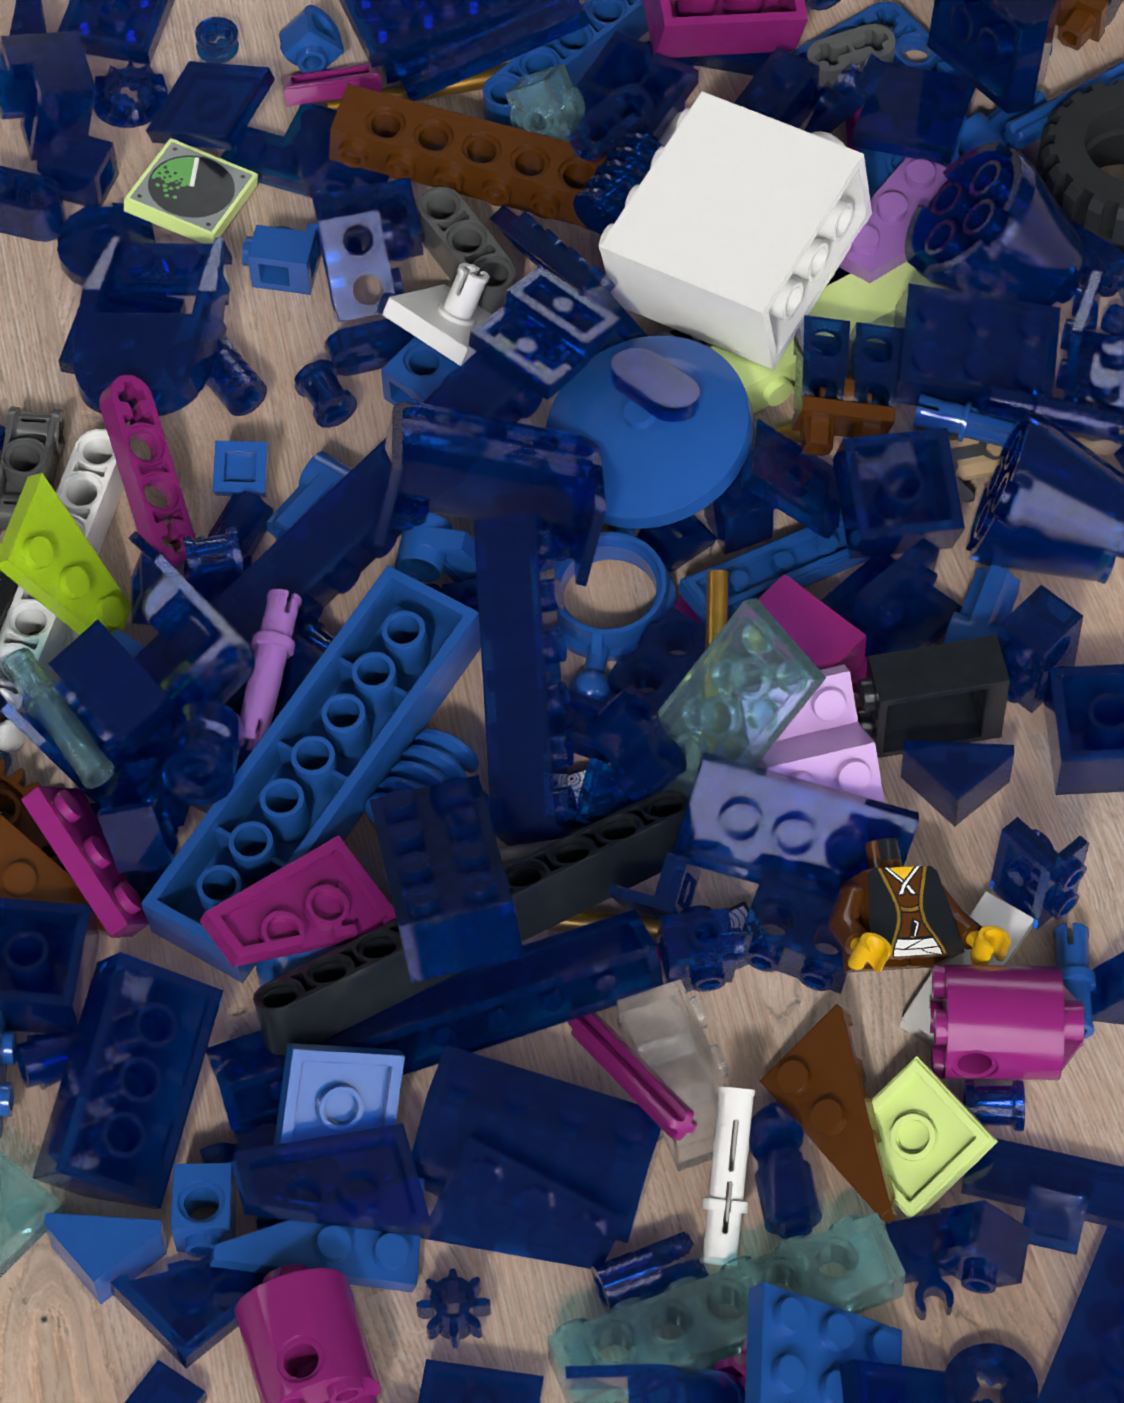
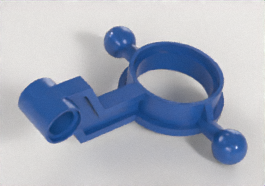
M414 512L406 517L395 561L396 570L420 582L436 581L441 578L442 572H444L468 594L543 604L547 624L555 638L568 650L586 658L584 670L577 673L570 682L569 696L577 708L587 712L602 709L610 700L612 688L609 679L605 676L607 661L633 658L656 645L668 631L667 622L676 604L675 587L669 571L662 563L658 554L647 543L633 536L634 529L614 526L613 532L595 533L580 538L569 545L559 555L554 566L495 558L466 531L452 530L451 523L442 516L430 512ZM597 561H625L637 566L649 576L655 586L656 595L649 610L636 622L614 629L593 628L576 620L563 603L564 589L571 577L581 568Z

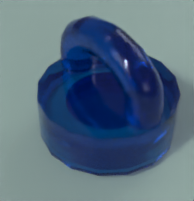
M780 1102L767 1104L751 1118L749 1152L763 1165L774 1166L782 1164L791 1159L801 1147L804 1138L803 1127L795 1116Z

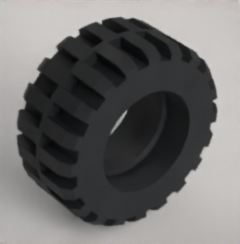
M1124 79L1115 80L1113 85L1105 86L1103 82L1091 85L1086 88L1084 95L1080 91L1063 101V106L1061 105L1056 108L1050 115L1047 127L1042 132L1033 196L1037 200L1036 208L1040 218L1045 223L1048 222L1047 228L1059 241L1067 240V247L1080 256L1083 253H1087L1093 256V262L1106 266L1108 261L1120 263L1121 268L1124 269V181L1114 178L1100 169L1104 166L1124 164Z

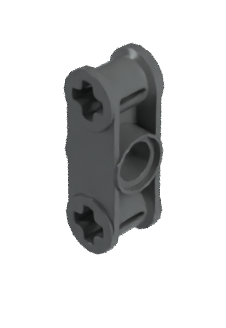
M11 406L9 408L5 440L0 459V535L3 530L6 531L28 476L43 473L54 489L59 457L63 453L65 444L66 419L64 410L54 409L51 414L22 412L20 407Z

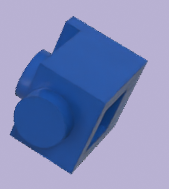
M308 223L306 231L293 230L285 226L270 227L256 225L254 235L246 236L242 250L243 266H249L252 287L311 295L321 258L318 225Z

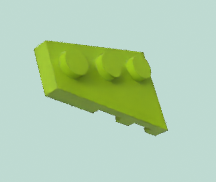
M39 473L28 476L0 544V570L97 649L114 629L123 632L132 605L44 474Z

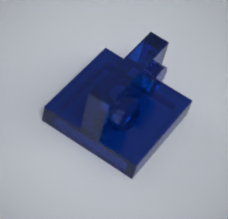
M924 537L897 560L882 549L879 550L820 600L866 635L865 657L867 658L868 656L932 646L946 634L954 612L960 613L962 609L961 605L934 587L937 580V573L934 572L940 549Z

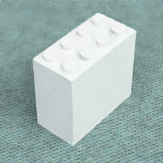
M701 91L692 107L685 108L679 116L676 131L667 145L659 147L655 152L650 170L641 184L635 185L630 190L625 202V208L616 222L609 224L601 235L599 251L601 252L613 303L774 370L848 253L851 243L872 215L864 154Z

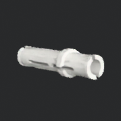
M718 1086L719 1098L713 1141L709 1197L702 1198L701 1208L707 1210L701 1262L724 1266H738L739 1260H737L741 1217L742 1214H748L749 1202L743 1201L755 1090Z

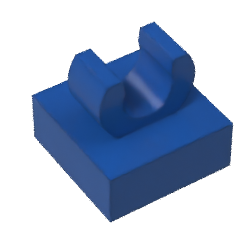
M215 440L214 495L267 497L270 449L268 442Z

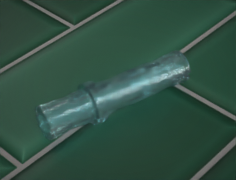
M29 648L17 649L10 653L2 662L3 667L1 670L22 696V707L30 717L37 718L86 788L92 789L103 785L111 778L114 773L112 769L115 767L65 701L64 688L57 680L48 677Z

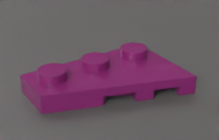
M38 786L23 797L21 801L111 938L133 937L149 925L142 909V899L130 885L83 789Z

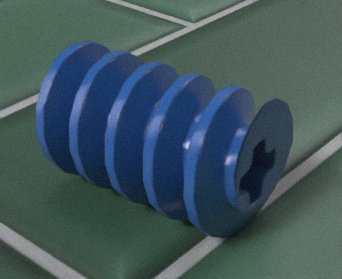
M424 729L419 732L415 737L413 745L406 748L403 752L401 761L393 765L389 777L380 782L377 793L367 799L365 811L372 826L383 838L397 848L410 852L417 850L420 842L416 835L427 836L431 832L432 826L428 819H431L432 807L436 798L444 791L455 792L453 787L460 789L466 786L468 777L465 772L473 773L478 770L479 761L477 755L461 740L446 732L436 729Z

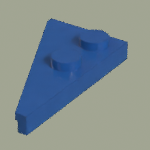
M413 1178L215 1244L210 1257V1267L268 1274L283 1266L301 1264L307 1266L308 1269L326 1268L338 1270L347 1275L350 1285L412 1293L417 1286L425 1179Z

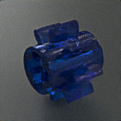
M455 1268L450 1269L448 1277L438 1282L428 1278L425 1282L430 1300L416 1302L418 1317L430 1319L426 1326L427 1338L432 1340L441 1335L451 1341L453 1348H458L459 1340L468 1337L470 1334L481 1338L482 1326L477 1317L491 1315L490 1299L477 1298L481 1292L480 1278L477 1276L468 1282L464 1278L457 1276ZM449 1304H460L459 1312L454 1314L448 1313Z

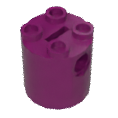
M932 965V998L940 1000H929L930 1033H934L935 1045H931V1069L940 1079L1054 1081L1061 1079L1062 1070L1079 1048L1083 1046L1084 1006L1083 1001H1077L1063 985L1060 966Z
M301 1264L287 1265L268 1273L262 1280L263 1284L256 1286L239 1300L234 1308L260 1403H378L377 1397L381 1393L380 1382L347 1275L335 1269H308L307 1266Z

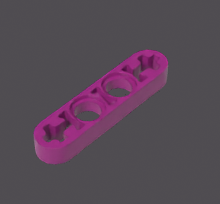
M122 375L117 377L101 393L99 399L100 410L143 552L147 560L155 568L161 571L172 572L179 569L195 554L197 548L196 536L152 393L141 379L133 375ZM120 394L125 401H132L134 405L132 409L128 402H120L118 398ZM130 421L131 426L127 427L126 423ZM131 438H138L148 445L151 451L150 460H143L133 453L130 447ZM145 486H154L163 493L166 502L165 508H157L147 500L144 490ZM169 519L170 523L166 525L165 520ZM165 538L168 544H175L178 550L175 552L171 546H164L162 540Z

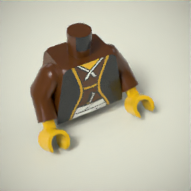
M882 838L865 844L869 869L842 883L828 921L829 930L842 946L844 973L867 971L880 973L883 970L931 968L932 965H941L964 953V948L967 950L972 949L970 960L974 965H988L992 955L997 961L1005 960L1011 945L1009 934L996 926L982 927L966 914L941 883L936 869L932 866L903 867L897 838Z

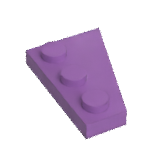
M912 150L870 199L872 215L851 243V248L839 267L868 283H872L917 256L921 247L941 235L945 239L960 230L961 223L976 214L982 217L996 209L998 196Z

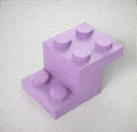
M845 664L739 689L756 790L772 812L779 859L785 869L865 851L866 843L877 839L890 838L875 742L858 722L850 670Z

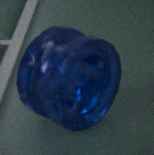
M211 17L201 21L195 31L198 56L202 60L213 64L224 63L234 58L239 49L237 26L231 20L224 17ZM218 36H219V37H224V38L218 39L217 43H213V42L217 39Z

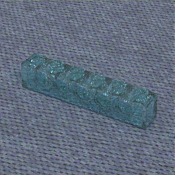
M878 1213L860 1218L858 1215H850L834 1222L828 1228V1231L808 1239L803 1235L788 1238L778 1244L771 1253L752 1259L750 1256L735 1258L724 1264L718 1273L698 1280L694 1276L679 1279L666 1288L665 1293L646 1300L640 1297L626 1299L616 1304L610 1310V1313L590 1321L586 1318L570 1320L558 1327L555 1334L547 1337L548 1359L567 1403H625L709 1371L716 1362L740 1353L741 1347L747 1339L749 1288L762 1282L785 1284L795 1293L858 1314L903 1297L906 1273ZM827 1263H837L842 1265L848 1272L840 1277H829L823 1274L819 1268ZM719 1304H729L734 1306L739 1313L732 1318L721 1319L714 1316L710 1310ZM671 1324L680 1327L685 1333L677 1339L665 1340L656 1335L655 1331L663 1325ZM611 1345L624 1347L629 1352L624 1359L619 1361L606 1360L599 1353L605 1347Z

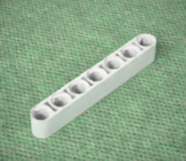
M106 429L91 430L80 436L56 491V494L97 555L124 490ZM20 586L17 588L0 631V719L6 720L0 723V756L15 753L26 741L70 628ZM41 631L38 634L28 635L31 632ZM24 675L15 680L10 679L13 676Z

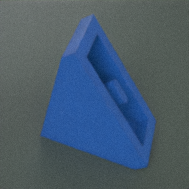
M45 1213L44 1226L51 1247L100 1304H103L167 1254L168 1241L162 1220Z

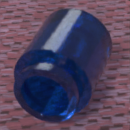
M793 1148L776 1149L764 1154L757 1162L758 1170L754 1178L765 1229L785 1240L800 1239L809 1235L813 1227L822 1219L811 1164L804 1160L802 1152Z

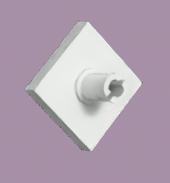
M469 263L459 264L451 288L442 284L389 297L382 314L460 366L492 358L489 355L509 336L500 339L486 352L482 350L503 333L515 330L477 305L490 275L485 271H481L479 276H477L480 268Z

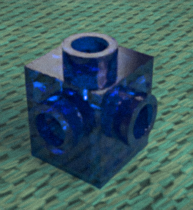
M697 905L688 907L679 914L660 917L656 941L665 990L692 987L693 990L698 992H708L719 989L726 983L733 981L737 961H744L745 949L741 928L731 927L728 908L712 910L709 906Z

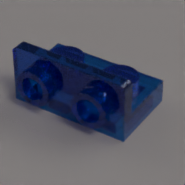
M1016 817L1001 831L989 887L1006 903L1034 918L1033 927L1038 930L1052 917L1056 920L1064 918L1079 900L1077 890L1079 882L1087 870V866L1084 863L1090 843L1082 836H1079L1058 853L1054 850L1051 841L1044 833L1037 829H1031L1019 817Z

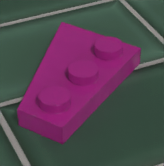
M338 835L204 912L200 923L232 967L349 943L400 918V916Z

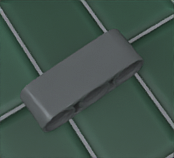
M435 187L427 190L420 197L418 204L420 234L424 246L452 282H454L457 268L461 263H469L479 267L480 270L477 276H479L481 271L487 272L490 278L484 287L477 305L498 319L508 317L517 307L516 268L513 261L458 192L448 187Z

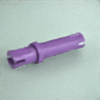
M272 589L267 593V603L261 629L253 635L251 643L255 654L236 733L233 736V742L239 747H242L244 740L248 739L246 749L251 751L272 724L286 660L293 656L296 646L295 641L292 640V635L302 599L298 594L293 593L290 602H287L289 591L284 589Z

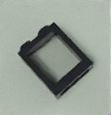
M997 635L868 656L866 678L858 680L859 697L862 707L856 708L858 722L875 742L877 758L1002 737L1010 679Z

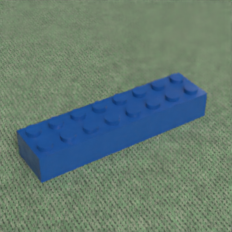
M387 565L142 901L141 905L149 922L151 932L244 983L256 966V962L232 967L201 925L200 920L204 912L339 835L344 842L364 814L367 799L377 793L380 782L389 777L393 765L401 761L403 752L406 748L412 746L416 735L425 728L483 646L479 612Z

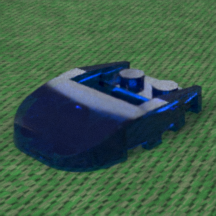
M112 236L82 288L76 323L73 368L80 396L89 408L102 414L99 403L101 393L117 377L122 375H133L141 379L149 387L159 416L168 415L182 409L198 396L199 392L204 388L213 368L209 361L216 345H223L227 330L223 321L225 305H229L230 287L223 272L224 265H232V255L223 237H215L213 244L122 243L119 236ZM109 295L196 296L192 314L99 312L100 305L106 304ZM121 394L118 396L120 402H128L131 409L134 407L132 401H125Z

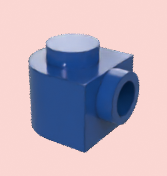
M314 5L306 6L279 32L282 54L304 73L326 69L345 52L337 25L327 13Z

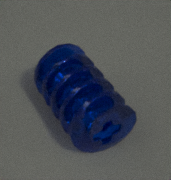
M637 127L627 128L625 135L617 141L615 148L607 154L604 163L597 167L594 176L587 180L584 189L575 196L573 202L575 213L589 230L602 235L609 224L616 222L625 208V202L630 190L635 185L641 184L650 170L655 152L659 147L664 146L653 134Z

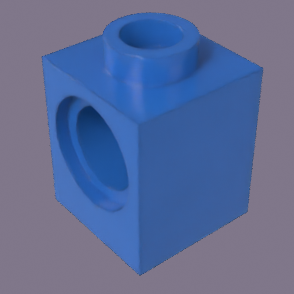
M232 1163L173 1164L171 1232L177 1252H186L188 1255L198 1258H209L215 1244L235 1238L237 1184ZM210 1206L217 1209L216 1213L208 1219L198 1220L191 1217L192 1213L201 1207Z

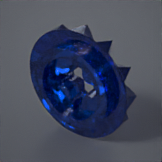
M130 60L126 68L117 69L110 65L107 75L95 76V86L90 91L91 105L97 117L103 122L119 128H135L152 122L164 111L169 97L163 74H155L149 64L137 68ZM128 87L131 91H137L138 101L135 102L133 97L130 98L126 93L121 94V88Z
M994 1343L970 1346L959 1352L950 1361L944 1372L941 1396H943L945 1403H993L989 1398L973 1402V1399L978 1395L980 1387L977 1377L980 1380H985L990 1386L998 1383L1002 1385L1006 1382L999 1396L1001 1403H1037L1038 1382L1032 1367L1023 1356L1006 1346Z

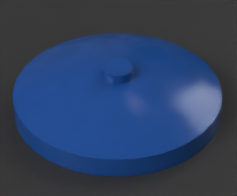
M675 336L636 338L616 344L598 353L580 366L568 378L554 399L546 421L544 434L546 458L549 468L563 494L577 509L587 516L602 523L621 528L643 529L660 527L686 519L701 511L721 496L732 484L742 469L750 451L754 429L752 407L737 372L726 359L713 349L699 342Z

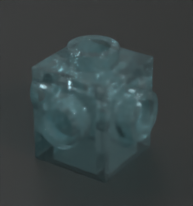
M564 64L522 76L505 93L511 107L510 118L514 128L569 142L574 138L573 132L586 118L583 96L577 87H573Z

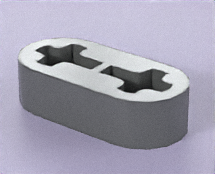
M867 24L821 38L813 42L808 48L806 61L807 76L814 84L829 88L889 69L894 62L895 35L889 28L883 25Z

